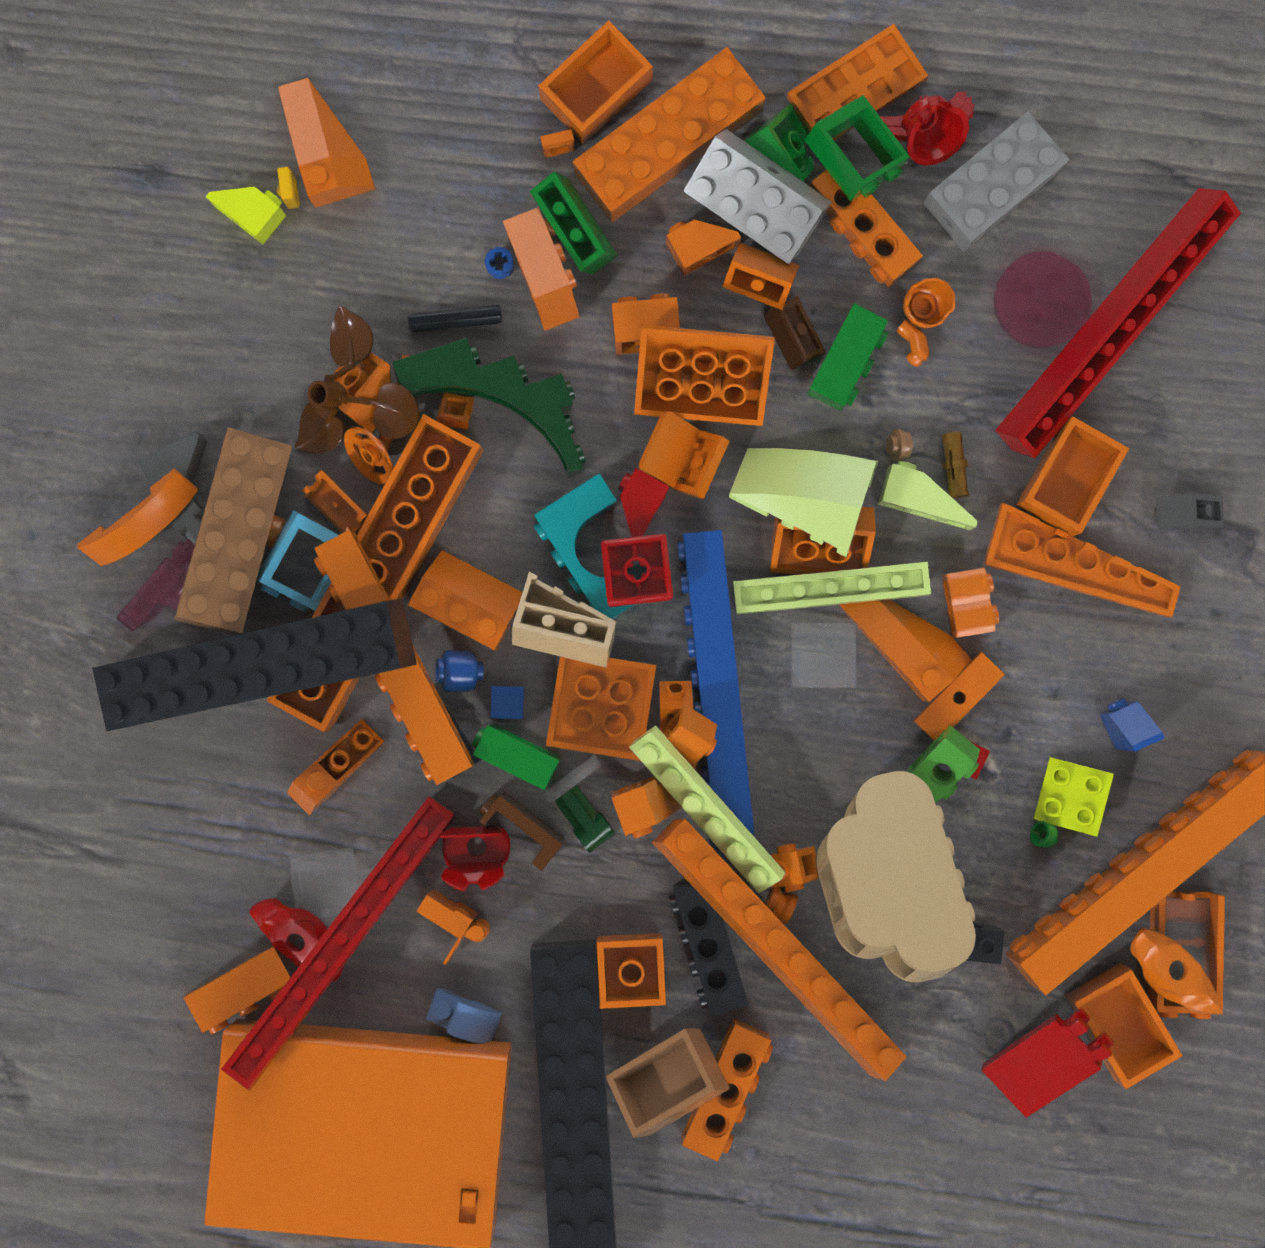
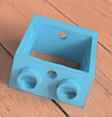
M293 510L260 568L257 580L263 583L260 588L261 590L278 598L280 593L291 598L290 605L306 613L308 608L316 611L331 583L328 575L323 576L312 598L273 579L272 576L298 529L323 542H327L338 536V534Z

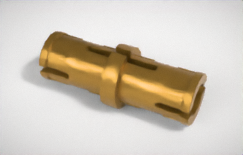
M950 432L941 435L945 463H942V467L947 473L948 490L952 498L970 496L966 476V468L969 467L968 460L964 458L962 432Z

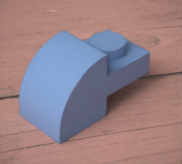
M437 988L426 1019L447 1029V1033L452 1036L481 1044L492 1041L502 1012L477 1000H468L444 988Z

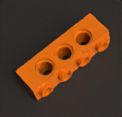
M827 170L811 182V188L832 202L825 212L830 218L829 223L837 234L845 235L850 241L849 246L854 255L859 259H865L870 265V272L880 284L884 282L890 288L918 265L923 255L872 194L866 198L860 195L852 200L849 206L841 207L836 204L834 198L836 196H845L847 198V196ZM865 220L870 225V230L860 231L855 226V221ZM878 244L888 246L890 255L882 256L878 254L875 246Z
M735 1018L732 1019L715 1059L727 1084H734L737 1087V1091L730 1097L720 1094L694 1109L681 1135L682 1146L717 1162L722 1153H728L734 1135L730 1134L735 1122L741 1123L747 1109V1105L743 1104L748 1092L753 1094L757 1088L760 1075L757 1072L761 1062L766 1064L771 1056L773 1045L770 1044L771 1039L768 1033ZM745 1053L751 1057L750 1062L744 1067H738L733 1063L736 1055ZM712 1114H720L724 1117L723 1123L716 1127L710 1126L706 1121Z

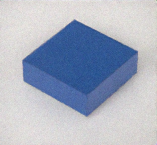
M491 686V718L524 719V687Z

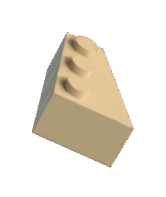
M529 571L512 625V645L607 667L614 642L616 621L583 602L579 604L564 595V591L556 586L554 588L538 580L537 575Z

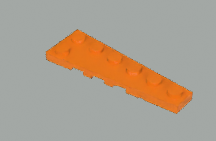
M1000 504L983 565L1167 618L1173 617L1181 586L1141 567H1136L1116 555L1113 556L1093 544L1083 542L1068 535L1069 533L1059 528L1049 526L1041 522L1040 519L1008 504Z

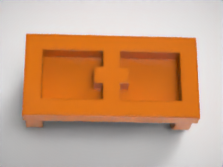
M321 470L315 475V483L303 489V492L306 494L305 497L341 533L351 530L357 535L368 514L327 473Z

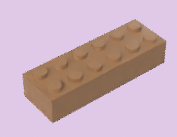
M227 428L174 620L230 635L242 634L292 446L233 428Z

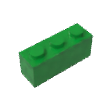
M553 172L530 190L531 195L581 272L594 275L618 256L567 176Z
M854 303L807 395L838 411H841L845 404L851 406L860 390L855 387L859 377L866 378L874 363V360L870 359L874 348L880 350L889 332L884 330L888 320Z

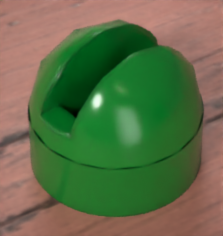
M1038 821L1031 829L1030 840L1037 847L1052 848L1058 843L1059 831L1051 823Z

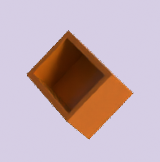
M608 20L538 85L540 100L568 129H572V133L584 145L653 81V66Z
M1070 417L1055 434L1017 501L1016 506L1049 525L1069 533L1068 535L1075 536L1081 534L1130 448L1077 418Z
M1119 963L1064 995L1074 1012L1082 1007L1091 1017L1090 1021L1086 1023L1089 1027L1086 1033L1091 1041L1104 1032L1114 1041L1113 1046L1109 1048L1112 1051V1056L1103 1060L1113 1079L1123 1088L1128 1089L1183 1056L1134 972L1127 966Z

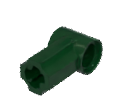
M575 785L555 800L558 808L573 826L574 834L589 853L616 834L600 811L595 810L578 785Z

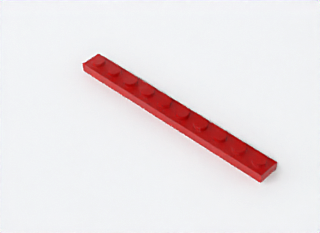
M428 796L221 1068L223 1072L250 1091L440 839V834L445 832L455 819L454 813Z

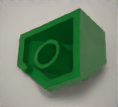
M791 103L752 131L743 140L801 181H804L814 170L813 158L807 157L805 139L809 134L808 129Z

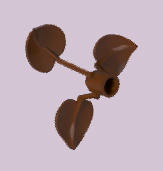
M338 306L330 336L332 358L337 365L345 367L332 375H325V381L312 382L308 388V399L310 402L306 405L301 415L299 435L294 447L303 452L325 453L339 446L344 436L345 427L343 421L335 416L338 412L335 407L341 406L344 402L376 406L377 408L373 415L374 425L383 437L389 439H399L406 436L417 427L419 422V409L416 399L406 387L400 384L389 383L383 385L379 391V401L347 396L345 387L340 382L335 381L354 369L356 361L366 360L373 347V333L368 323L346 307Z

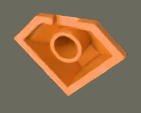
M370 353L366 360L361 361L354 369L335 381L340 382L345 387L347 396L379 401L380 388L390 383V365L375 354ZM341 366V367L337 368L335 372L339 371L340 369L344 368L345 366ZM344 402L341 406L336 407L370 433H373L376 429L373 421L376 406Z

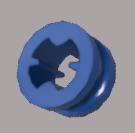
M495 247L486 254L485 266L492 277L504 279L512 274L514 261L507 249ZM497 256H502L503 261L508 259V263L503 264V270H497L496 266L491 267V264L496 262Z

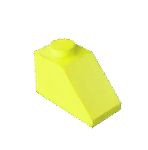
M256 187L212 191L206 195V198L215 208L262 245L286 217V214L280 208L282 201L269 190L263 194Z

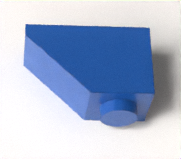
M1125 698L1116 700L1107 705L1109 710L1100 714L1115 749L1135 752L1165 739L1163 732L1138 701L1127 702Z

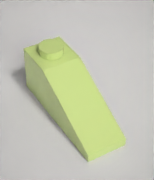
M898 461L897 465L892 464L888 467L878 505L966 530L976 528L978 521L928 475L916 470V465Z

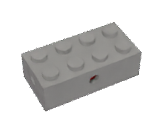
M1028 111L928 194L923 205L964 252L1060 173L1070 159Z
M727 129L714 137L684 189V192L788 264L800 253L832 203L829 199Z

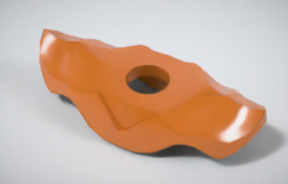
M1141 927L1131 943L1130 951L1141 964L1143 976L1151 988L1164 998L1181 1004L1193 1012L1214 1013L1222 1010L1221 1001L1200 963L1174 939L1160 932ZM1176 960L1180 961L1184 967L1182 977L1177 980L1173 979L1169 972L1170 965Z

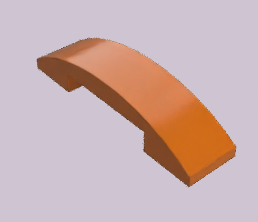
M174 468L150 487L151 495L107 529L103 526L98 527L77 544V548L100 566L122 559L142 547L169 525L192 500L198 489Z

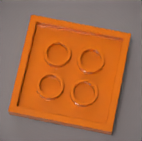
M560 657L546 746L641 761L629 747L637 738L646 733L657 665L609 658L607 667Z

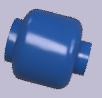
M446 650L441 658L436 659V683L441 684L446 692H471L475 689L477 681L483 680V662L477 661L475 653L471 650Z

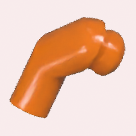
M905 319L895 332L910 343L911 352L906 358L912 366L918 367L921 366L923 361H927L930 354L927 337Z

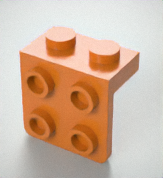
M665 410L661 413L640 459L639 468L677 492L704 500L730 441L721 435L699 430L673 412Z

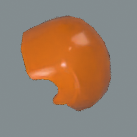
M937 277L920 280L913 284L905 294L903 299L904 314L911 324L922 329L941 325L955 309V292L948 282Z

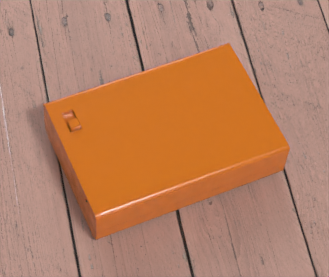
M237 1018L223 1031L205 1226L451 1248H491L497 1219L512 1054L511 1042L490 1041L480 1044L455 1037L300 1024L249 1091L223 1072L221 1068L258 1020Z

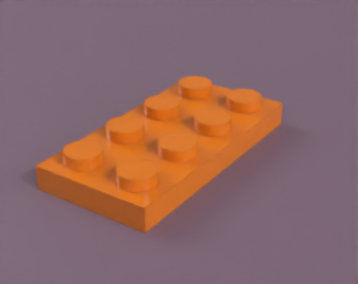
M892 24L787 92L786 97L810 132L815 123L862 95L865 96L878 113L927 81L929 75L896 26ZM854 126L848 128L847 130L843 131L842 133L838 134L832 139H838L839 137L853 129Z

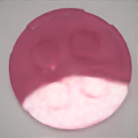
M1034 252L1015 260L999 278L994 292V310L1003 330L1018 343L1033 348L1055 347L1071 339L1083 326L1091 309V289L1085 274L1078 265L1075 266L1067 259L1053 252Z

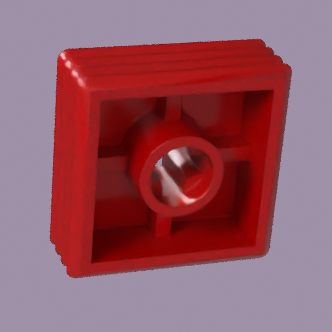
M665 534L612 539L601 542L609 607L672 600L673 589L667 537ZM634 562H639L640 567H646L647 572L641 574V579L638 580L635 579L633 574H628L627 572L628 569L633 568Z

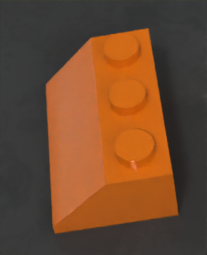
M862 506L847 557L837 553V548L826 542L821 545L811 540V534L797 527H794L792 530L782 525V520L775 517L770 572L802 575L868 568L876 533L874 507Z
M442 550L423 575L408 605L475 641L498 651L515 619L523 592Z

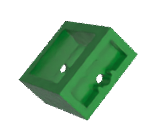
M864 95L815 123L805 139V142L850 202L860 195H863L864 198L870 196L880 187V183L884 180L887 183L894 181L903 173L901 167L910 157ZM852 126L856 128L884 166L862 179L832 139Z
M495 724L487 725L486 728H480L471 745L476 748L474 756L543 790L548 787L562 757Z

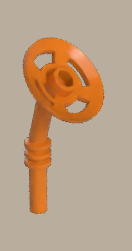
M402 355V359L409 357L408 355ZM351 427L344 435V444L349 458L367 479L377 484H385L393 470V465L388 455L392 439L382 435L378 439L364 428ZM358 433L365 434L368 437L363 438L359 436ZM384 466L386 473L377 472L375 467Z

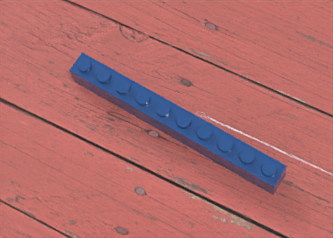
M722 530L686 533L682 536L683 542H677L678 560L685 561L686 574H680L682 593H688L689 606H684L685 625H692L693 638H687L689 657H695L696 670H690L692 689H698L700 702H694V710L717 724L715 734L717 744L712 753L706 757V766H701V777L755 837ZM708 837L709 845L716 850L721 858L726 857Z

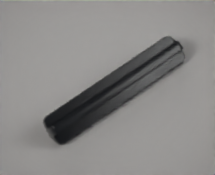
M499 305L412 313L408 315V326L411 332L500 324L502 323L503 316Z

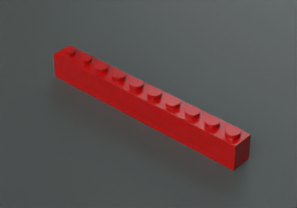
M1197 189L995 429V432L1012 451L1034 459L1040 454L1239 217L1241 212L1226 191Z

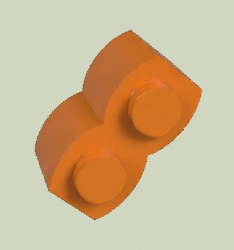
M985 567L942 575L952 637L959 638L996 631L995 624H999V613L997 606L992 605L990 601V593L994 591V583L991 574H986Z

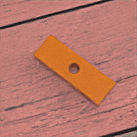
M979 652L957 678L941 691L913 722L934 741L949 725L954 727L1005 674L984 653ZM956 692H960L962 695V701L959 704L955 703L953 699Z

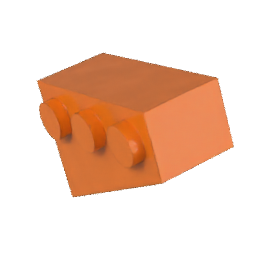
M539 207L504 220L503 224L529 288L533 303H535L544 331L580 318L572 288L577 287L576 281L570 268L564 270L562 262H565L566 258L560 243L553 244L551 237L556 236L555 231L547 218L543 219Z
M655 776L614 790L611 796L625 836L632 834L634 839L652 833V826L657 825L682 808Z
M270 947L182 997L201 1032L204 1033L209 1030L212 1035L228 1026L229 1023L226 1019L239 1013L241 1017H244L259 1008L256 1002L262 998L269 996L270 1000L275 999L290 979V976L275 948Z

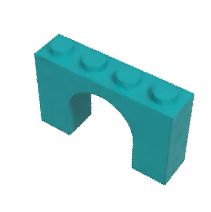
M597 474L536 513L534 516L538 522L533 527L543 542L548 538L551 541L555 550L550 553L560 569L565 565L572 574V577L567 580L576 594L584 593L590 602L588 606L611 619H615L637 604L609 607L605 577H599L588 572L580 564L576 555V541L582 528L588 522L617 504V500L601 475ZM638 563L633 568L627 570L628 574H633L635 579L638 580L641 579V574L647 572L646 567H640Z

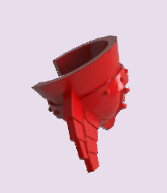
M956 92L951 100L941 96L925 95L924 98L920 96L919 100L908 108L905 115L880 117L898 141L906 142L908 154L915 163L923 166L936 165L949 159L965 142L969 131V120L973 117L975 104L972 103V97L966 96V92Z

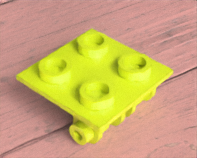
M1050 757L1034 819L1098 837L1114 774Z

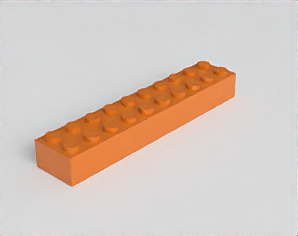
M424 414L357 534L390 600L403 599L484 452L480 444ZM329 587L312 618L346 610L343 604L338 605L335 602ZM360 677L270 696L266 701L322 732H329L335 725Z
M1246 750L1233 759L1234 765L1226 772L1222 770L1213 775L1208 780L1210 785L1201 792L1196 791L1190 794L1183 801L1185 805L1176 813L1172 811L1162 817L1158 822L1160 826L1152 833L1146 832L1134 841V848L1126 854L1123 852L1115 856L1109 862L1110 867L1102 874L1096 873L1087 879L1083 890L1077 895L1073 893L1064 898L1059 904L1061 908L1054 914H1047L1041 917L1034 924L1035 929L1027 936L1021 935L1013 940L1009 945L1011 949L1005 954L1029 984L1045 996L1263 817L1265 815V752Z

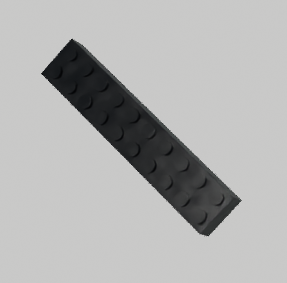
M396 599L93 667L92 670L107 732L417 665L403 599Z
M597 939L532 944L530 957L549 1248H617L602 1014L599 997Z

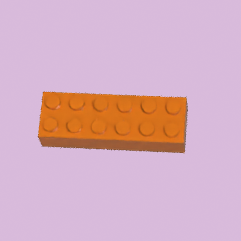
M726 47L573 160L574 174L610 222L613 223L702 157L716 135L725 129L734 133L760 114L764 109L766 97L729 48Z

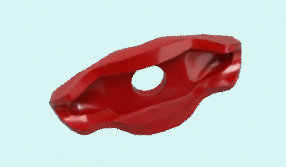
M275 898L262 900L254 904L249 910L251 917L267 936L272 946L289 958L296 966H300L327 930L325 924L310 911L289 908ZM295 933L302 936L305 942L304 948L299 949L291 943L289 935ZM343 968L340 970V972L337 974L333 981H337L340 978Z

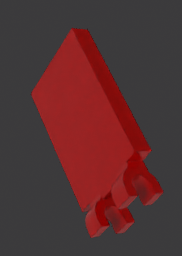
M1081 1007L1064 1021L1058 1014H1055L984 1062L981 1070L1027 1118L1100 1071L1102 1061L1112 1056V1051L1109 1048L1113 1046L1114 1041L1105 1032L1088 1045L1079 1038L1080 1035L1088 1031L1089 1027L1086 1023L1091 1019Z

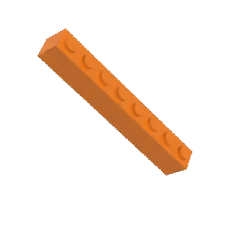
M348 530L314 548L318 557L314 558L315 564L323 576L327 574L333 586L329 587V590L338 605L343 604L345 609L349 610L390 601L355 532ZM413 645L417 665L375 675V679L383 693L388 691L394 703L390 705V708L398 722L403 721L409 733L405 734L409 746L413 752L418 750L424 762L420 766L429 782L434 780L435 784L438 785L475 766V763Z

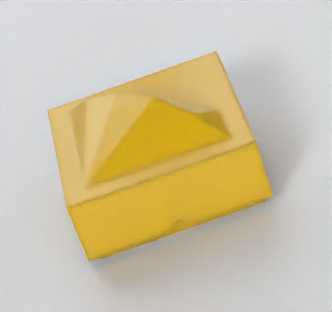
M289 167L277 168L279 179L276 190L277 194L288 209L299 208L300 199L296 176Z

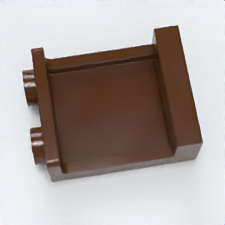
M505 791L499 797L494 793L480 809L484 816L479 822L484 826L492 819L496 812H499L543 846L532 861V864L541 871L560 849L565 840L564 837Z

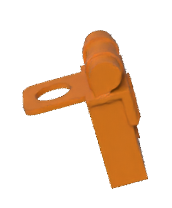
M435 889L425 896L416 911L458 938L444 960V965L450 961L464 936L473 942H480L490 932V924L486 919L475 920L479 914L477 911L464 903L454 902Z

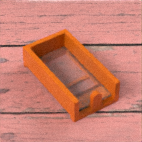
M1173 890L1150 909V929L1177 941L1200 963L1211 981L1222 1006V1010L1214 1013L1193 1012L1185 1006L1159 995L1149 985V1000L1160 1017L1178 1018V1013H1190L1192 1018L1211 1019V1014H1223L1224 895L1211 891ZM1178 960L1170 965L1169 972L1171 977L1177 980L1184 973V967Z

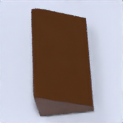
M798 297L786 301L783 310L772 307L764 314V318L791 370L797 369L826 354Z

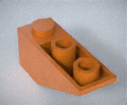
M361 719L291 783L287 794L310 816L384 743V740Z

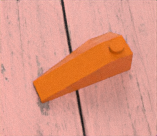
M309 78L279 86L278 90L307 196L314 207L317 208L376 190L365 156Z
M890 599L839 604L842 610L922 702H930L957 678L972 660L951 635Z

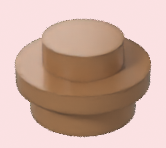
M894 429L891 435L887 437V453L891 455L894 461H902L904 458L910 457L913 449L911 434L904 432L902 429Z

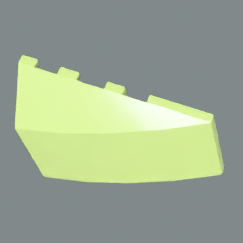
M748 448L730 491L729 498L766 517L771 514L781 519L782 525L792 530L794 527H797L811 534V540L821 545L826 542L836 547L837 553L847 557L868 488L871 486L878 461L813 450Z

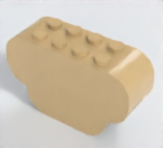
M895 771L874 776L861 786L849 803L844 818L834 824L820 844L816 854V868L835 935L841 946L847 952L859 958L874 959L883 957L886 966L895 976L908 982L917 983L940 978L968 959L974 949L976 940L973 925L975 913L972 904L969 901L966 902L962 890L965 887L964 878L960 869H956L952 858L954 856V846L950 837L945 835L942 826L944 824V814L941 807L935 804L930 788L921 778L908 772Z

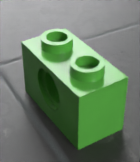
M949 725L908 767L907 772L918 776L928 785L936 804L941 798L947 800L958 787L956 783L962 777L967 779L976 771L979 766L977 759L980 749ZM946 764L951 768V770L944 771L940 769L937 765Z

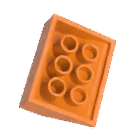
M641 325L634 415L660 417L661 413L667 410L682 419L763 426L775 337Z

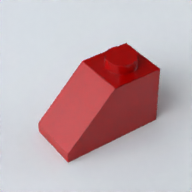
M635 468L632 475L627 472L618 487L622 491L620 500L631 537L644 536L670 486Z

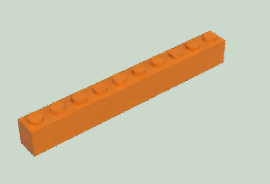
M674 819L652 841L655 847L870 1076L886 1081L907 1056L686 819Z

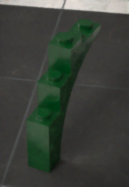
M467 337L392 362L398 384L406 387L414 397L426 394L457 393L480 397L500 404L524 418L544 436L558 455L568 478L581 473L583 469L582 464L586 463L584 453L580 445H574L571 434L575 433L570 416L563 415L564 412L571 410L572 400L576 399L571 382H565L562 373L525 386V382H528L527 372L523 363L517 364L515 356L477 367V365L481 364L480 356L475 345L469 346Z

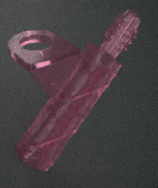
M187 539L185 542H178V546L176 545L175 549H172L173 557L171 559L166 557L161 561L153 574L137 590L133 598L122 608L123 610L119 612L117 620L131 631L136 630L142 624L146 616L157 606V603L177 610L184 581L178 580L184 572V569L181 567L190 563L194 544L190 539Z

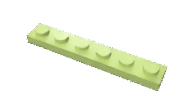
M928 562L733 581L737 615L931 595Z
M656 725L630 745L629 748L758 894L782 880L786 872Z

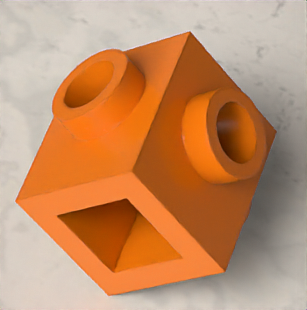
M790 843L777 846V853L770 854L786 872L782 880L772 885L771 888L785 887V892L804 889L805 883L819 879L816 868L815 846L796 849V844Z

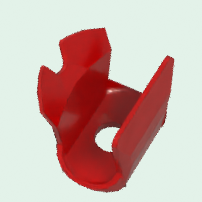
M499 825L451 827L440 834V838H443V856L448 866L444 869L441 879L449 886L465 891L470 884H478L483 891L495 885L504 877L503 865L509 858L511 845L508 833L503 827ZM480 837L484 840L486 850L483 854L473 855L469 852L467 845L471 838Z

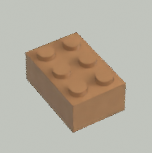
M685 1028L605 1076L633 1138L654 1134L730 1089L700 1028Z

